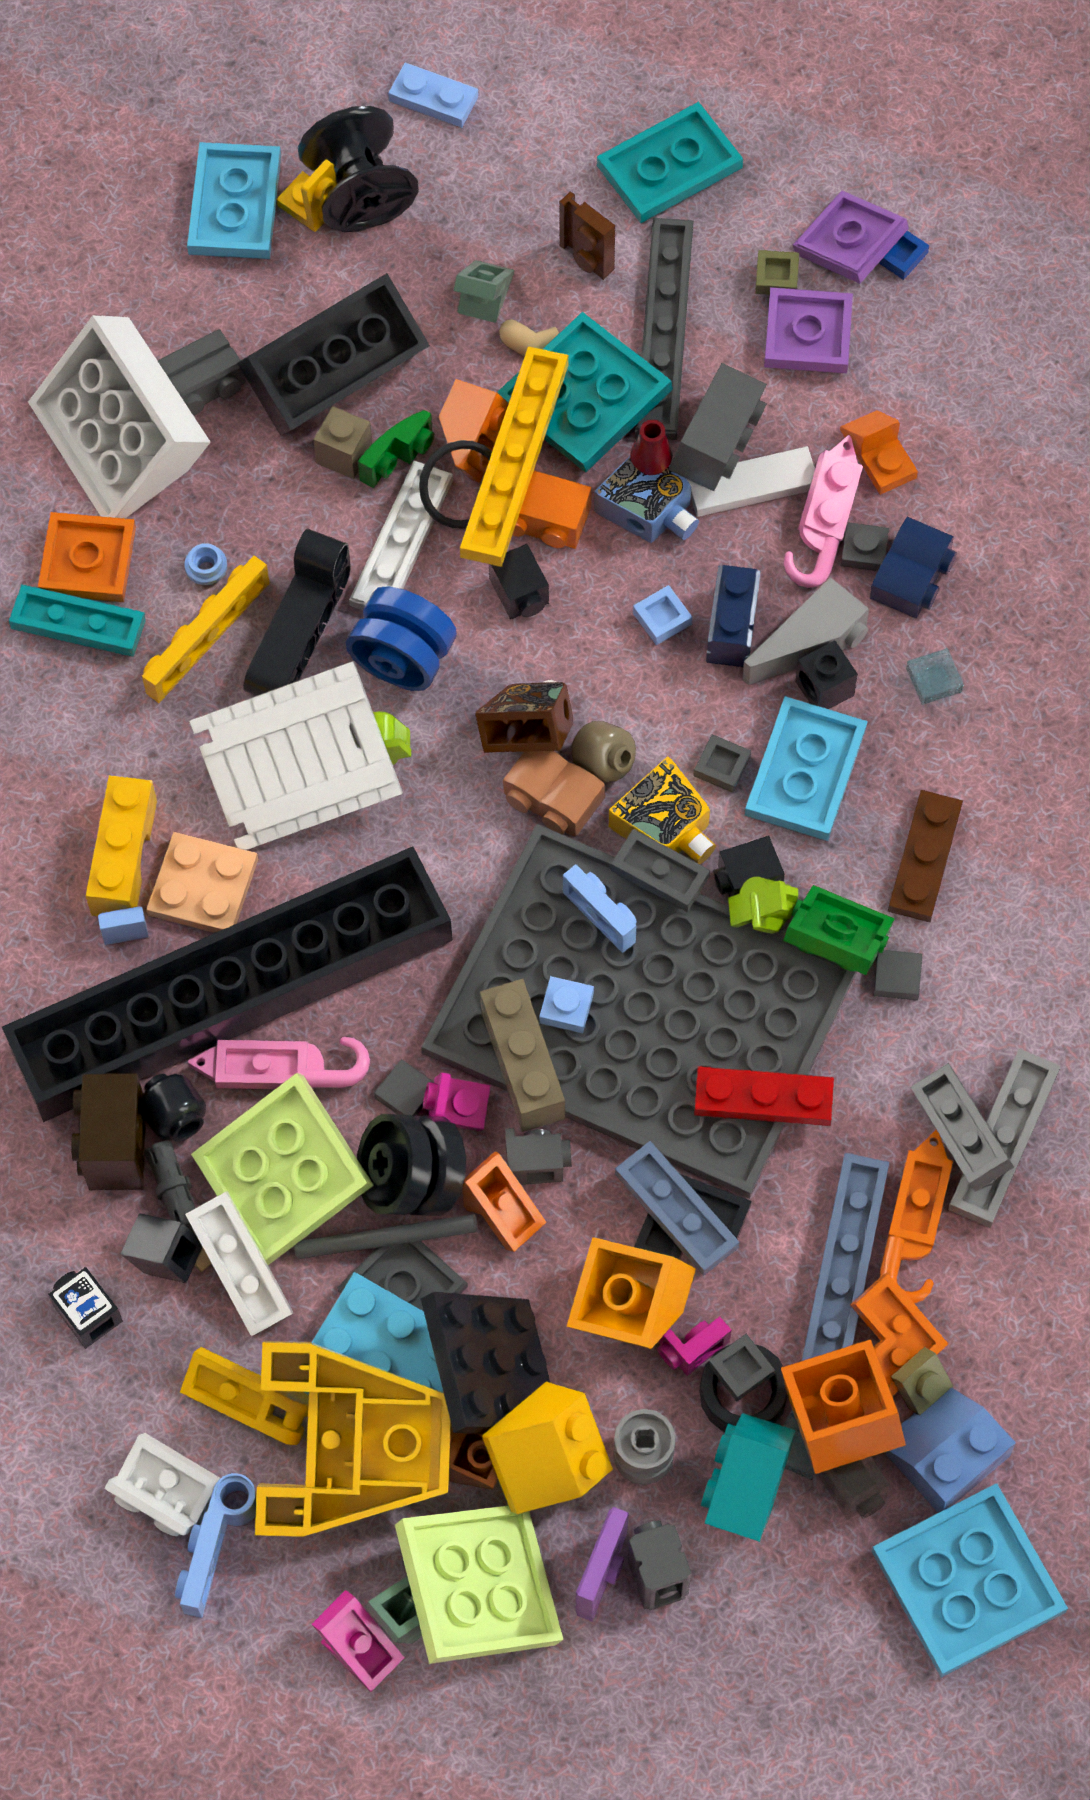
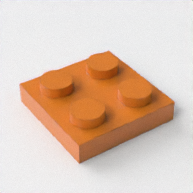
M50 512L38 588L84 599L124 602L136 532L135 520Z

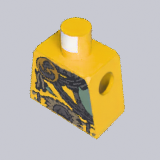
M668 756L609 809L608 827L625 839L635 829L677 853L683 850L698 864L706 861L716 848V845L702 833L709 825L710 809Z

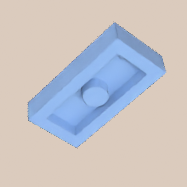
M404 63L388 96L389 101L462 128L478 99V89Z
M576 864L563 874V893L622 953L636 942L637 921L633 913L623 903L619 902L616 905L605 894L606 888L595 874L591 872L585 874Z

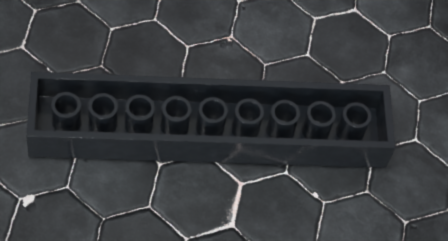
M414 846L4 1025L2 1030L43 1122L73 1109L74 1090H82V1074H138L140 1080L216 1046L217 1040H230L452 941L451 919Z

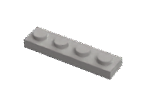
M1020 1048L1018 1049L986 1121L1014 1168L976 1192L963 1174L949 1205V1211L991 1228L1059 1073L1060 1065Z

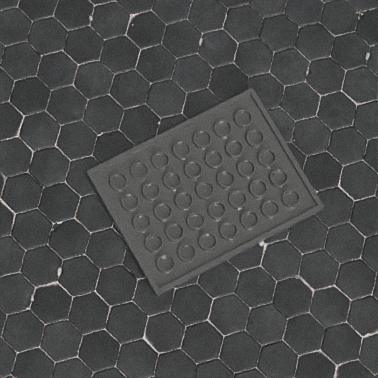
M537 824L421 1047L422 1054L508 1091L481 1013L480 991L524 979L539 1023V1016L550 976L594 986V994L583 1033L539 1023L565 1099V1117L638 1150L651 1141L670 1164L750 1199L786 1123L694 1115L698 1066L809 1075L857 971L845 970L837 963L826 958L800 951L796 946L783 941L786 930L780 929L779 932L770 934L754 930L752 923L737 928L732 927L729 906L700 893L689 911L686 912L612 872L611 863L615 857ZM575 864L585 874L589 872L595 874L605 886V894L616 905L619 902L623 903L635 916L637 921L636 942L624 953L563 893V874Z

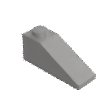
M830 577L744 661L742 680L751 685L797 669L798 659L834 640L842 651L848 645L851 648L856 647L868 632L869 608Z

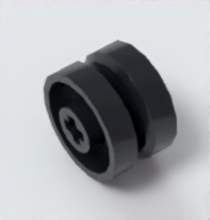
M380 1114L370 1121L362 1134L357 1151V1160L373 1183L371 1188L361 1194L367 1207L376 1214H410L419 1216H442L453 1208L461 1195L466 1175L464 1143L454 1123L446 1117Z

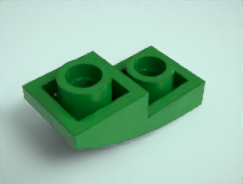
M423 410L413 414L381 435L358 460L360 481L374 488L382 477L387 479L393 473L398 458L411 465L418 453L424 455L431 447L435 437V433L432 430L431 413Z

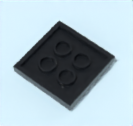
M432 1292L421 1298L453 1433L485 1434L545 1382L550 1383L547 1363L542 1352L535 1325V1316L529 1299Z

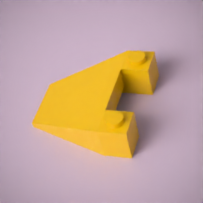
M262 1342L261 1390L309 1392L305 1485L259 1483L256 1493L255 1535L303 1537L448 1493L451 1421L444 1393L312 1342Z

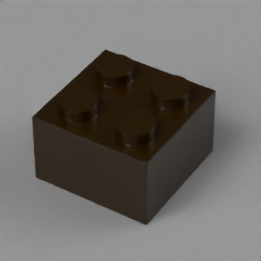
M82 1074V1090H74L73 1113L75 1118L79 1117L80 1133L72 1134L71 1155L72 1160L77 1161L78 1176H84L89 1190H144L146 1120L139 1111V1101L142 1099L143 1091L138 1074Z

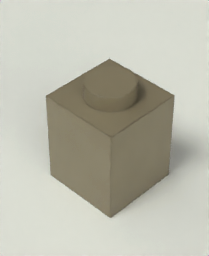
M332 406L313 439L316 464L354 479L359 471L358 460L372 445L370 421Z

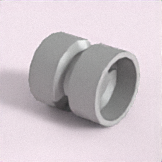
M648 1409L632 1411L621 1419L615 1431L613 1457L616 1468L624 1478L632 1483L647 1485L656 1483L667 1475L673 1464L676 1440L673 1426L669 1420L659 1412Z

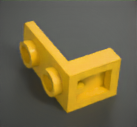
M325 160L311 176L302 171L276 199L278 207L314 232L325 223L323 221L322 205L328 192L337 185L334 164Z

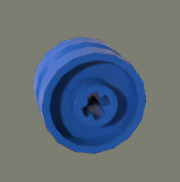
M391 586L378 587L372 592L363 609L364 619H360L354 625L345 641L346 650L359 666L376 678L402 689L424 691L431 685L440 669L439 659L448 654L457 637L456 627L440 608L425 598L405 589Z

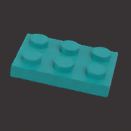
M698 101L598 155L597 167L638 221L643 223L742 169L743 158Z

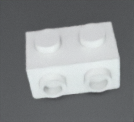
M143 1433L138 1435L118 1476L109 1479L105 1489L116 1495L114 1500L121 1507L132 1512L142 1511L154 1518V1525L161 1531L172 1536H179V1534L184 1536L191 1533L194 1524H201L204 1513L208 1511L214 1486L220 1477L150 1435Z

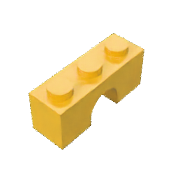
M111 775L108 777L85 895L91 916L138 906L142 885V849L144 840L150 841L157 805L152 780Z

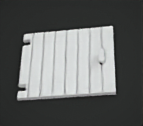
M354 661L189 721L194 734L209 729L213 742L205 743L199 749L229 827L244 822L248 834L234 839L236 847L239 849L248 850L403 793Z

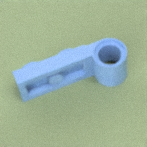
M227 1474L217 1481L213 1489L208 1511L204 1513L202 1524H194L188 1542V1552L193 1553L189 1571L182 1570L180 1572L175 1591V1598L181 1599L180 1606L184 1614L203 1617L227 1525H245L256 1516V1491L251 1480L242 1474ZM233 1491H243L249 1496L246 1504L239 1509H229L223 1505L226 1496Z

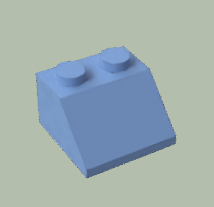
M950 1388L920 1416L914 1413L901 1424L905 1446L884 1453L939 1513L953 1506L1007 1460L1016 1442L983 1406L955 1389Z

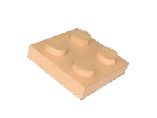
M173 832L146 909L148 916L213 933L237 924L258 862L257 853Z

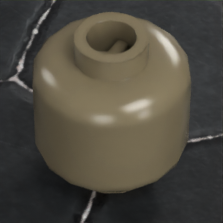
M592 721L584 725L573 740L571 751L573 763L587 770L601 781L615 782L623 778L633 766L636 756L635 740L627 730L605 721Z

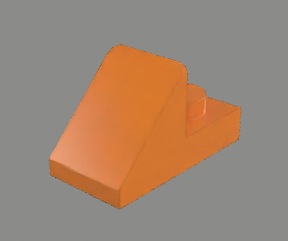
M876 410L840 426V431L845 438L848 435L851 436L856 457L881 495L916 479L918 470L898 440L900 427L898 419Z
M493 1152L465 1178L462 1188L465 1209L482 1215L506 1250L515 1252L547 1223L498 1152Z

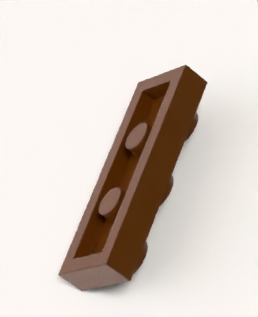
M920 790L888 912L931 923L963 800Z

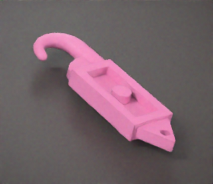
M850 435L839 442L830 451L825 450L818 457L798 527L803 542L810 549L819 553L814 571L810 574L799 572L795 568L793 553L790 551L786 552L784 557L785 571L789 578L798 586L805 588L818 587L827 580L833 567L839 542L843 540L863 468L862 465L857 463Z
M342 1037L340 1044L350 1047L355 1051L357 1056L356 1064L348 1070H325L320 1050L307 1041L217 1040V1046L189 1059L188 1064L190 1068L214 1081L216 1088L276 1089L296 1073L304 1075L311 1088H345L355 1085L364 1078L369 1069L370 1057L368 1050L360 1041L350 1037ZM199 1062H205L203 1066L198 1065Z

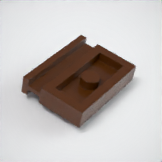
M570 191L559 201V246L563 249L567 246L571 247L577 265L587 273L593 271L604 280L615 269V225L586 202H583L581 205L576 203L575 194Z

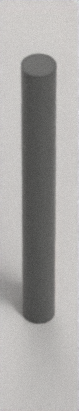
M475 1214L301 1240L295 1245V1253L297 1259L475 1233L478 1230Z

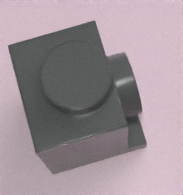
M505 1128L507 1165L521 1185L563 1182V1167H572L570 1140H561V1133L551 1134L550 1131L544 1129L530 1130L525 1132L524 1136H515L514 1128Z

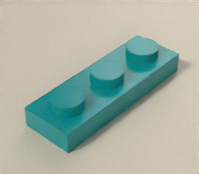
M21 584L9 618L10 628L13 630L131 657L135 655L146 622L145 613L23 584Z

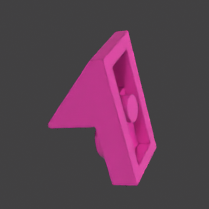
M346 1590L311 1624L323 1638L321 1641L322 1645L370 1692L405 1658L355 1596Z

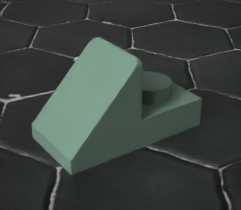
M478 260L473 261L456 276L454 291L461 293L457 312L496 323L515 270Z

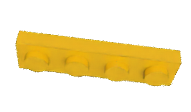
M253 555L244 566H237L230 574L227 585L217 595L213 594L204 601L199 615L189 625L185 624L177 630L172 638L171 645L162 655H155L149 660L142 675L145 692L149 697L160 703L270 584L267 564Z

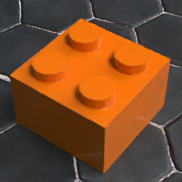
M871 1339L781 1368L789 1402L815 1474L906 1445L899 1413Z

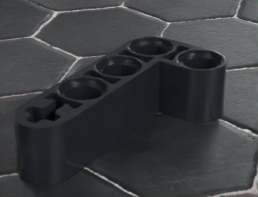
M306 529L302 533L294 553L295 575L248 667L243 684L245 692L258 696L300 680L309 661L305 658L310 659L326 627L323 622L328 623L342 595L343 590L340 587L345 588L351 571L348 543L311 529Z

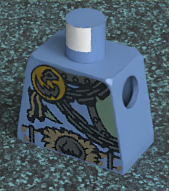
M629 456L594 491V511L598 515L650 543L654 542L666 528L682 540H686L692 535L699 524V520L685 510L691 501L690 483L685 477L668 470L669 467L660 474L645 475L634 467Z

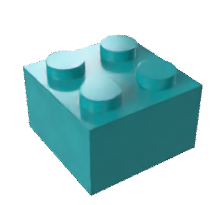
M744 1413L741 1414L736 1426L727 1425L714 1462L722 1464L721 1470L714 1468L701 1502V1507L709 1509L704 1524L760 1542L771 1515L796 1430Z

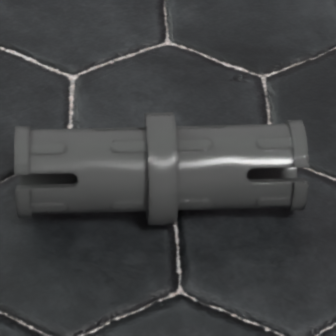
M163 1141L152 1145V1149L147 1148L144 1153L157 1183L155 1188L158 1200H163L170 1220L182 1222L187 1228L194 1231L185 1215L195 1209L190 1194V1189L192 1188L188 1176L184 1177L180 1169L172 1142Z

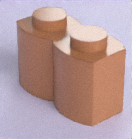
M555 751L524 752L503 779L506 800L513 808L523 813H527L530 810L543 817L542 822L548 829L562 835L566 832L576 837L605 799V784L587 770L569 763Z

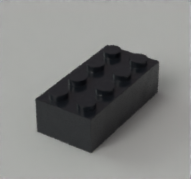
M388 273L240 360L237 364L278 433L282 435L410 359L430 345Z

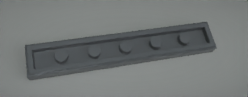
M653 218L641 357L672 381L673 390L636 424L635 437H638L640 426L645 421L658 420L665 427L667 439L677 440L694 220Z

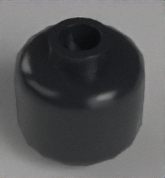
M159 1074L145 1084V1092L139 1101V1111L160 1139L174 1140L175 1142L185 1141L202 1128L206 1104L186 1076L181 1074L169 1076Z

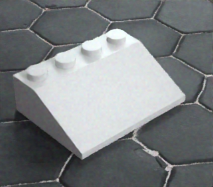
M93 315L28 401L102 517L127 518L185 474L211 443L129 317Z

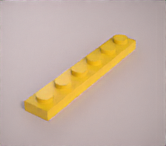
M528 346L460 546V558L502 567L569 365V355Z

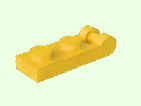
M203 1347L193 1352L180 1393L282 1443L289 1445L300 1443L304 1432V1427L301 1424L303 1418L308 1416V1394L294 1391H262L261 1375ZM275 1406L286 1411L284 1419L273 1415Z

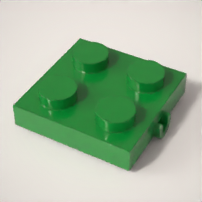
M813 885L804 901L798 899L791 915L793 919L787 928L783 941L796 946L802 952L816 954L833 961L845 970L857 971L867 975L878 953H883L888 943V935L895 918Z

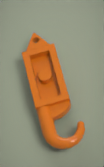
M937 1130L914 1151L908 1150L880 1267V1277L883 1274L889 1273L897 1284L901 1260H921L927 1257L933 1249L953 1161L947 1158ZM930 1142H936L937 1146H932ZM927 1279L917 1291L902 1290L916 1304L923 1301L931 1293L934 1282L931 1279Z

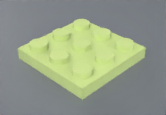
M299 1073L294 1074L191 1154L216 1195L219 1196L228 1191L267 1265L271 1264L373 1186V1183L304 1075Z
M509 1506L403 1518L395 1524L429 1664L555 1646L563 1640L530 1511L515 1514L511 1512Z

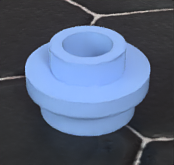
M208 543L199 544L192 548L186 556L185 571L194 583L212 585L225 576L227 572V559L223 551L218 547ZM204 562H210L214 565L207 570L199 569V566Z

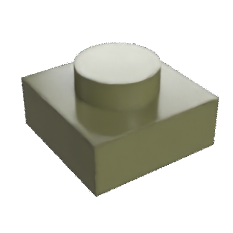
M758 250L755 294L770 295V287L797 289L799 252Z
M926 1347L921 1349L891 1376L908 1409L919 1416L953 1387L936 1353Z

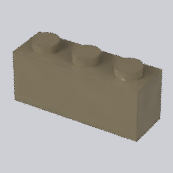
M524 979L480 991L481 1013L521 1131L525 1132L564 1120L565 1099Z

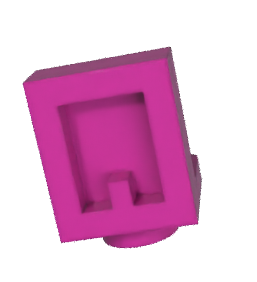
M441 1072L435 1077L434 1083L428 1082L426 1085L423 1109L429 1110V1116L446 1117L458 1128L482 1131L484 1129L491 1085L451 1078V1074Z
M720 1316L710 1324L704 1320L687 1333L684 1338L687 1343L683 1344L669 1328L658 1341L660 1346L657 1348V1351L671 1369L675 1370L680 1367L688 1376L711 1358L715 1352L721 1350L730 1342L732 1330Z

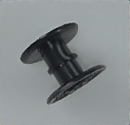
M352 106L333 112L317 121L303 135L298 145L299 160L308 169L315 171L325 160L334 164L337 185L328 192L322 205L323 221L331 229L342 232H359L388 223L408 209L419 192L418 179L408 169L395 165H383V161L379 156L387 148L394 134L393 118L384 109L374 106Z

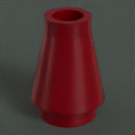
M647 420L640 426L639 435L630 452L632 464L645 475L652 476L662 473L669 467L673 458V453L665 434V427L658 420Z

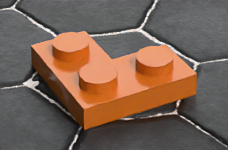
M889 1273L883 1274L850 1305L880 1339L873 1347L892 1397L899 1391L891 1378L895 1372L924 1347L935 1352L937 1355L948 1345V1342Z

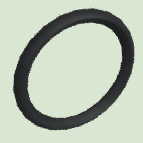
M460 440L440 447L429 457L420 475L419 491L425 510L434 520L450 528L465 529L469 519L454 520L445 517L433 506L428 493L430 473L437 461L444 455L455 450L471 449L481 453L490 460L492 450L475 441Z

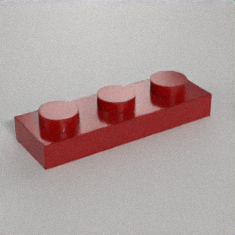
M698 1066L694 1115L831 1126L834 1077Z

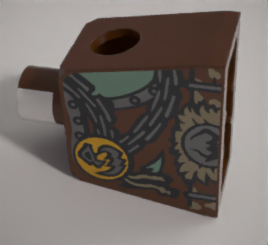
M546 680L543 683H515L508 685L475 712L484 753L560 751L573 725V713L567 685L553 680Z

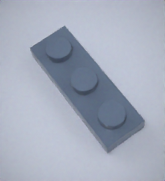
M651 1141L615 1168V1175L703 1276L739 1248L740 1242Z

